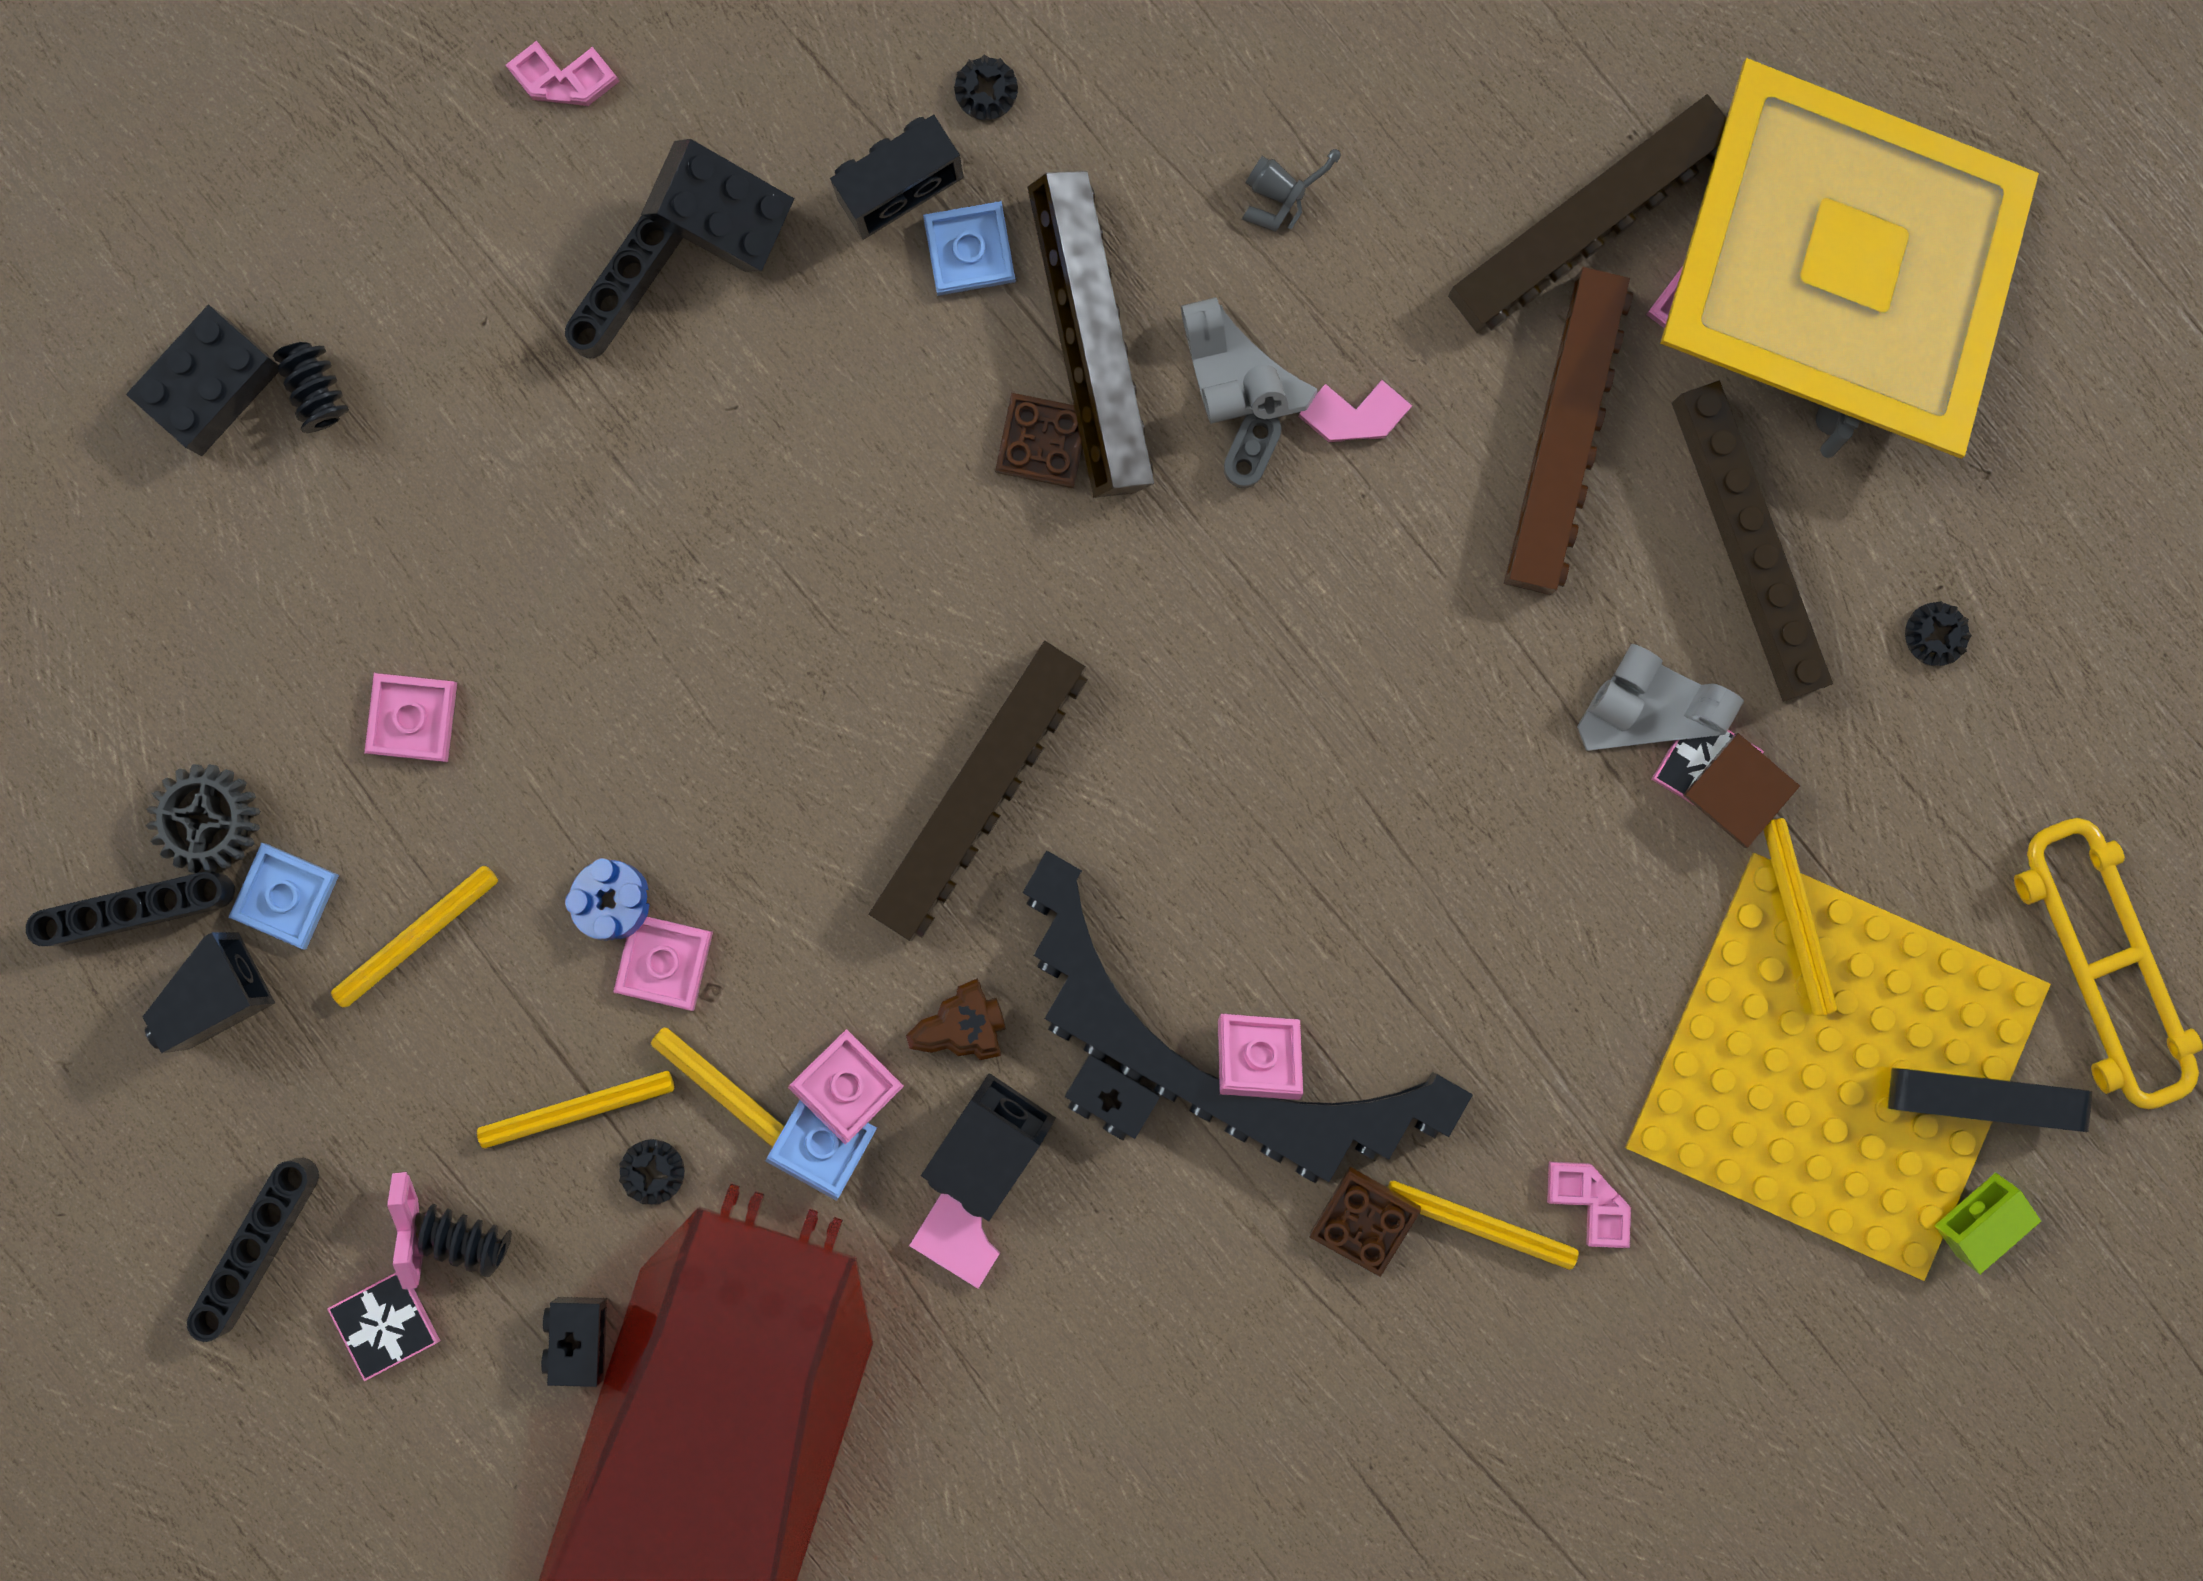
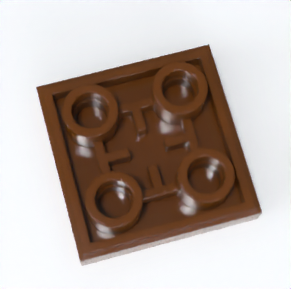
M1011 393L995 472L1074 489L1083 447L1074 405Z
M1736 733L1686 790L1683 796L1740 845L1748 848L1797 791L1800 785L1743 736Z
M1349 1167L1312 1228L1309 1238L1381 1277L1420 1214L1421 1206L1354 1168Z

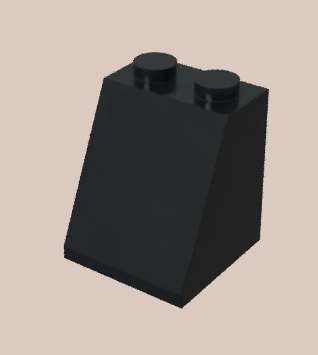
M212 932L204 936L142 1016L147 1025L145 1027V1034L150 1044L155 1049H159L161 1053L190 1050L275 1004V1001L239 932Z
M989 1073L926 1166L921 1177L926 1179L935 1191L941 1194H948L962 1203V1207L969 1214L982 1217L989 1222L1039 1149L1056 1117Z

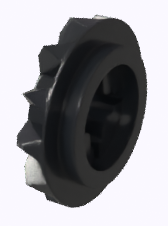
M984 54L981 58L969 59L966 65L957 72L954 86L955 97L961 109L969 116L979 120L997 119L1006 114L1014 105L1018 94L1017 79L1013 69L1006 65L1001 58H989ZM978 75L987 82L997 80L993 85L995 100L985 92L975 93L979 88Z
M1942 601L1925 604L1916 609L1907 621L1905 628L1907 646L1915 658L1927 665L1944 666L1951 664L1967 652L1966 648L1972 637L1968 627L1969 619L1958 611L1957 606H1951ZM1935 622L1939 628L1944 626H1951L1952 628L1944 636L1946 642L1944 644L1940 640L1925 641V638L1935 631L1933 626Z
M648 1139L636 1143L627 1150L619 1164V1182L623 1185L627 1196L641 1204H661L671 1199L679 1191L684 1180V1163L679 1152L669 1143L657 1139ZM654 1156H656V1170L662 1172L663 1175H667L668 1178L653 1179L647 1189L646 1175L640 1173L635 1168L649 1166Z

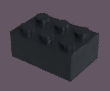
M934 114L927 119L924 117L914 119L905 126L904 133L893 140L889 138L880 140L869 149L870 154L856 162L855 159L844 162L835 170V175L830 178L838 202L862 240L964 178L960 154Z
M685 139L674 141L641 215L744 272L762 271L795 198L696 141Z
M208 304L126 395L185 448L203 456L279 373V364L228 318Z

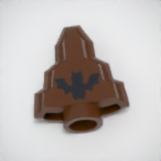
M978 978L958 986L956 996L943 1001L938 1014L922 1019L906 1034L909 1048L913 1050L933 1053L949 1049L957 1056L975 1054L979 1060L1001 1056L996 1032L1006 1030L997 997L986 1000Z

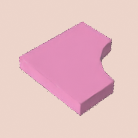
M941 1194L909 1245L978 1289L1000 1254L986 1237L982 1228V1217L969 1214L962 1207V1203L948 1194Z

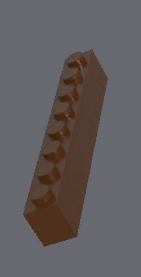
M1583 267L1575 278L1504 584L1551 595L1557 591L1558 586L1564 587L1566 583L1569 563L1564 562L1567 547L1573 548L1579 525L1574 524L1573 520L1576 508H1583L1588 486L1582 484L1585 469H1592L1597 452V447L1591 446L1594 431L1600 432L1606 414V408L1600 407L1603 392H1610L1615 375V369L1609 368L1612 354L1619 353L1623 342L1624 331L1618 328L1621 316L1628 315L1633 299V292L1627 291L1630 281L1628 277Z

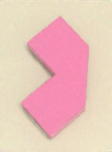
M537 41L506 64L508 70L532 100L589 106L620 82L593 47L562 71Z
M1383 380L1379 382L1357 409H1354L1325 384L1317 393L1309 408L1301 411L1298 417L1328 442L1368 438L1382 439L1386 438L1411 409L1412 405Z
M1549 1162L1547 1202L1549 1204L1588 1205L1586 1245L1591 1247L1630 1248L1631 1207L1607 1183L1603 1176L1589 1163Z
M407 1172L392 1173L387 1206L397 1229L393 1267L402 1289L417 1288V1285H419L423 1255H420L418 1251L417 1228L415 1225L416 1215H419L418 1197Z

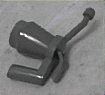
M1337 149L1331 150L1327 155L1329 159L1324 166L1306 180L1302 181L1299 179L1298 182L1275 159H1268L1262 155L1245 183L1252 187L1254 193L1283 203V206L1277 215L1249 206L1242 220L1276 232L1295 201H1297L1298 211L1288 226L1292 230L1302 214L1301 200L1305 195L1306 188L1329 171L1334 162L1337 163L1341 157L1340 151Z
M1820 405L1816 414L1817 426L1825 434L1831 435L1822 444L1821 454L1826 458H1832L1852 437L1854 429L1858 428L1860 420Z

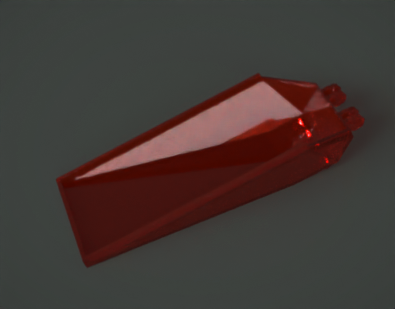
M730 1184L721 1213L698 1207L642 1266L539 1581L798 1580L874 1344L857 1257L834 1250L843 1219L834 1217L833 1221L830 1222L823 1247L810 1242L812 1232L815 1230L818 1222V1211L809 1209L800 1238L792 1237L756 1225L764 1199V1194L756 1191L750 1198L745 1221L731 1217L740 1195V1186Z

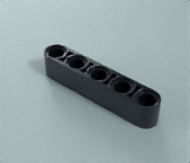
M643 215L639 218L565 327L567 342L580 356L596 358L608 348L683 237ZM655 230L664 232L663 240L659 244H646V238L651 232ZM629 264H641V271L636 277H623L624 269ZM606 297H618V304L613 310H601V303ZM587 328L595 329V337L591 343L586 345L578 343L579 334Z
M199 872L39 910L28 918L26 934L28 939L38 946H65L221 909L233 900L235 886L232 880L222 873ZM212 880L217 887V893L213 900L208 901L204 895V887L208 881ZM172 889L177 896V903L172 910H169L164 903L166 893ZM130 899L137 905V913L132 920L125 913L126 903ZM90 909H93L97 914V923L92 929L87 926L85 918ZM51 918L57 924V932L52 939L46 932V925Z
M1891 1068L1888 1109L2089 1132L2093 1091Z
M304 1157L294 1158L278 1164L273 1169L189 1313L187 1329L195 1340L210 1342L230 1332L237 1323L317 1185L319 1170L310 1159ZM291 1167L297 1168L302 1175V1183L299 1188L292 1186L288 1180V1172ZM270 1203L276 1204L281 1210V1219L278 1224L272 1222L267 1215ZM249 1239L255 1240L260 1246L258 1259L252 1258L247 1252V1242ZM228 1275L234 1276L239 1282L240 1289L237 1295L227 1289L226 1279ZM207 1311H211L217 1316L219 1322L217 1330L207 1326L205 1321Z

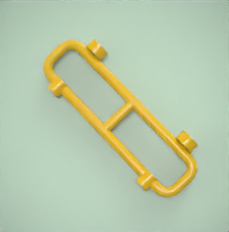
M2081 818L2067 819L2044 828L2035 834L2029 843L2027 858L2030 869L2015 875L2014 884L2018 895L2027 905L2044 900L2108 1058L2098 1061L2091 1066L2096 1084L2105 1094L2121 1088L2128 1101L2139 1108L2148 1110L2160 1108L2184 1098L2193 1091L2197 1084L2199 1070L2194 1054L2202 1051L2203 1044L2194 1029L2190 1028L2184 1031L2117 870L2116 865L2125 861L2121 846L2115 840L2106 843L2099 828L2089 820ZM2073 834H2080L2086 838L2090 846V860L2093 866L2101 873L2131 946L2090 964L2087 963L2044 857V851L2049 844ZM2136 962L2139 965L2168 1035V1049L2172 1056L2178 1060L2182 1072L2178 1082L2153 1093H2145L2139 1088L2095 982L2097 978Z

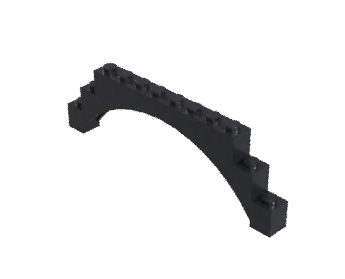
M1049 851L1045 852L1022 893L1030 897L1026 904L1047 916L1050 910L1057 912L1055 919L1033 955L1040 959L1037 967L1057 979L1061 972L1068 975L1066 982L1044 1018L1051 1022L1048 1028L1049 1031L1067 1041L1073 1035L1086 1042L1083 1050L1101 1061H1105L1107 1056L1119 1061L1122 1064L1118 1070L1138 1082H1140L1142 1076H1145L1157 1083L1154 1088L1155 1092L1173 1102L1180 1096L1192 1103L1189 1109L1190 1112L1208 1122H1211L1213 1116L1228 1124L1224 1130L1225 1132L1246 1143L1248 1137L1263 1144L1260 1152L1279 1163L1282 1162L1284 1157L1298 1164L1295 1172L1314 1183H1317L1319 1178L1330 1182L1353 1140L1358 1142L1355 1150L1376 1161L1379 1155L1389 1160L1413 1117L1418 1119L1414 1127L1436 1139L1439 1132L1450 1137L1473 1094L1434 1072L1431 1073L1427 1082L1397 1093L1358 1101L1336 1103L1299 1102L1279 1098L1220 1094L1219 1078L1202 1071L1171 1050L1141 1022L1125 1003L1108 977L1092 944L1082 912L1077 884L1082 870Z

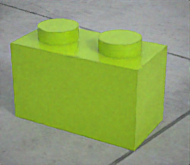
M1995 1172L1934 1226L1954 1254L1981 1275L2035 1228L2041 1220L2021 1190Z

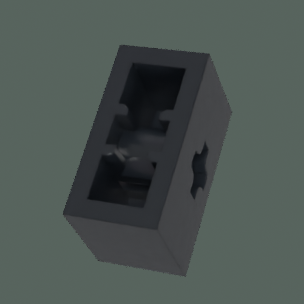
M1089 1054L1067 1090L1065 1098L1071 1101L1068 1108L1088 1120L1094 1114L1106 1122L1103 1126L1104 1130L1124 1141L1127 1135L1136 1139L1158 1102L1160 1095L1105 1061H1101ZM1112 1089H1116L1118 1091L1117 1099L1121 1102L1120 1106L1111 1105L1108 1110L1103 1108V1099L1099 1096L1101 1091L1110 1093Z
M557 1297L550 1302V1308H545L543 1331L544 1333H549V1347L543 1350L541 1370L542 1374H548L547 1386L597 1387L604 1381L607 1298ZM572 1332H574V1339L581 1341V1345L573 1350L572 1343L565 1341V1338L572 1334Z

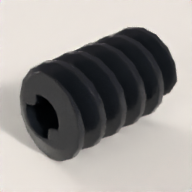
M297 342L281 347L275 351L273 358L276 362L280 363L278 366L280 375L286 378L283 384L286 391L291 392L289 400L292 406L298 407L295 412L298 421L304 422L301 426V431L303 433H312L334 425L340 420L339 417L347 413L349 409L347 405H334V402L340 399L343 394L341 390L329 391L328 387L337 382L335 375L323 376L322 374L332 367L331 362L327 360L317 361V358L326 352L325 347L320 345L312 346L311 343Z
M432 1204L421 1224L418 1238L419 1254L427 1257L434 1251L435 1260L441 1262L449 1256L450 1265L455 1267L460 1266L465 1261L466 1271L474 1272L480 1266L481 1276L490 1277L500 1266L507 1253L512 1231L508 1230L502 1239H498L497 1225L493 1224L489 1231L484 1234L482 1233V1220L478 1219L469 1229L467 1228L468 1215L462 1214L456 1223H452V1210L447 1209L438 1218L436 1217L437 1205Z

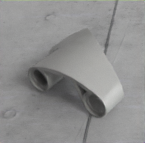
M1216 297L1181 306L1188 346L1210 424L1254 414L1262 419H1272L1305 411L1309 408L1318 393L1317 388L1298 379L1265 355L1233 323L1223 310L1222 305L1218 303Z
M1631 644L1611 680H1607L1594 696L1577 728L1586 751L1725 735L1744 700L1723 686L1717 684L1701 685L1663 666L1662 659L1651 651Z

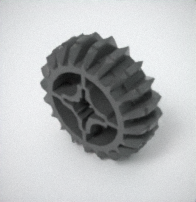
M193 764L190 768V773L185 769L176 770V781L171 778L162 780L163 786L167 790L166 793L154 791L152 795L156 800L160 801L158 807L149 806L146 809L148 813L156 815V821L147 823L146 827L149 830H158L159 834L154 836L150 842L153 845L165 844L160 853L162 858L169 859L174 856L173 866L183 868L187 865L188 871L191 873H198L201 868L205 872L215 873L217 864L221 868L228 869L231 867V857L240 860L245 857L240 845L252 847L255 844L254 840L248 837L247 833L248 831H258L260 829L258 824L250 823V816H257L261 811L259 808L248 807V804L256 796L253 792L242 793L247 784L244 779L233 781L234 772L225 769L220 773L217 765L209 764L204 770L202 765ZM200 787V792L195 794L192 804L180 809L179 805L186 795ZM218 791L228 801L231 817L221 811L220 797L217 796ZM189 814H208L209 818L217 819L219 822L199 823L198 819L189 818ZM176 821L181 822L186 827V840L190 841L189 846L180 837ZM229 829L226 837L220 844L206 851L207 845L212 844L213 837L219 830Z

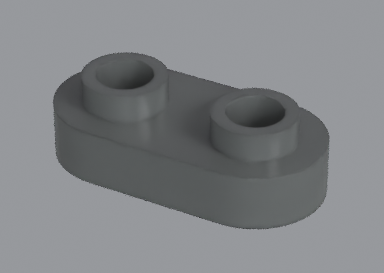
M1250 414L1244 418L1224 462L1225 477L1232 485L1239 488H1249L1261 479L1281 435V424L1277 417L1262 419L1254 414ZM1256 426H1263L1267 429L1268 435L1263 439H1259L1254 436L1253 429ZM1240 462H1247L1251 466V472L1242 475L1238 473L1236 465Z

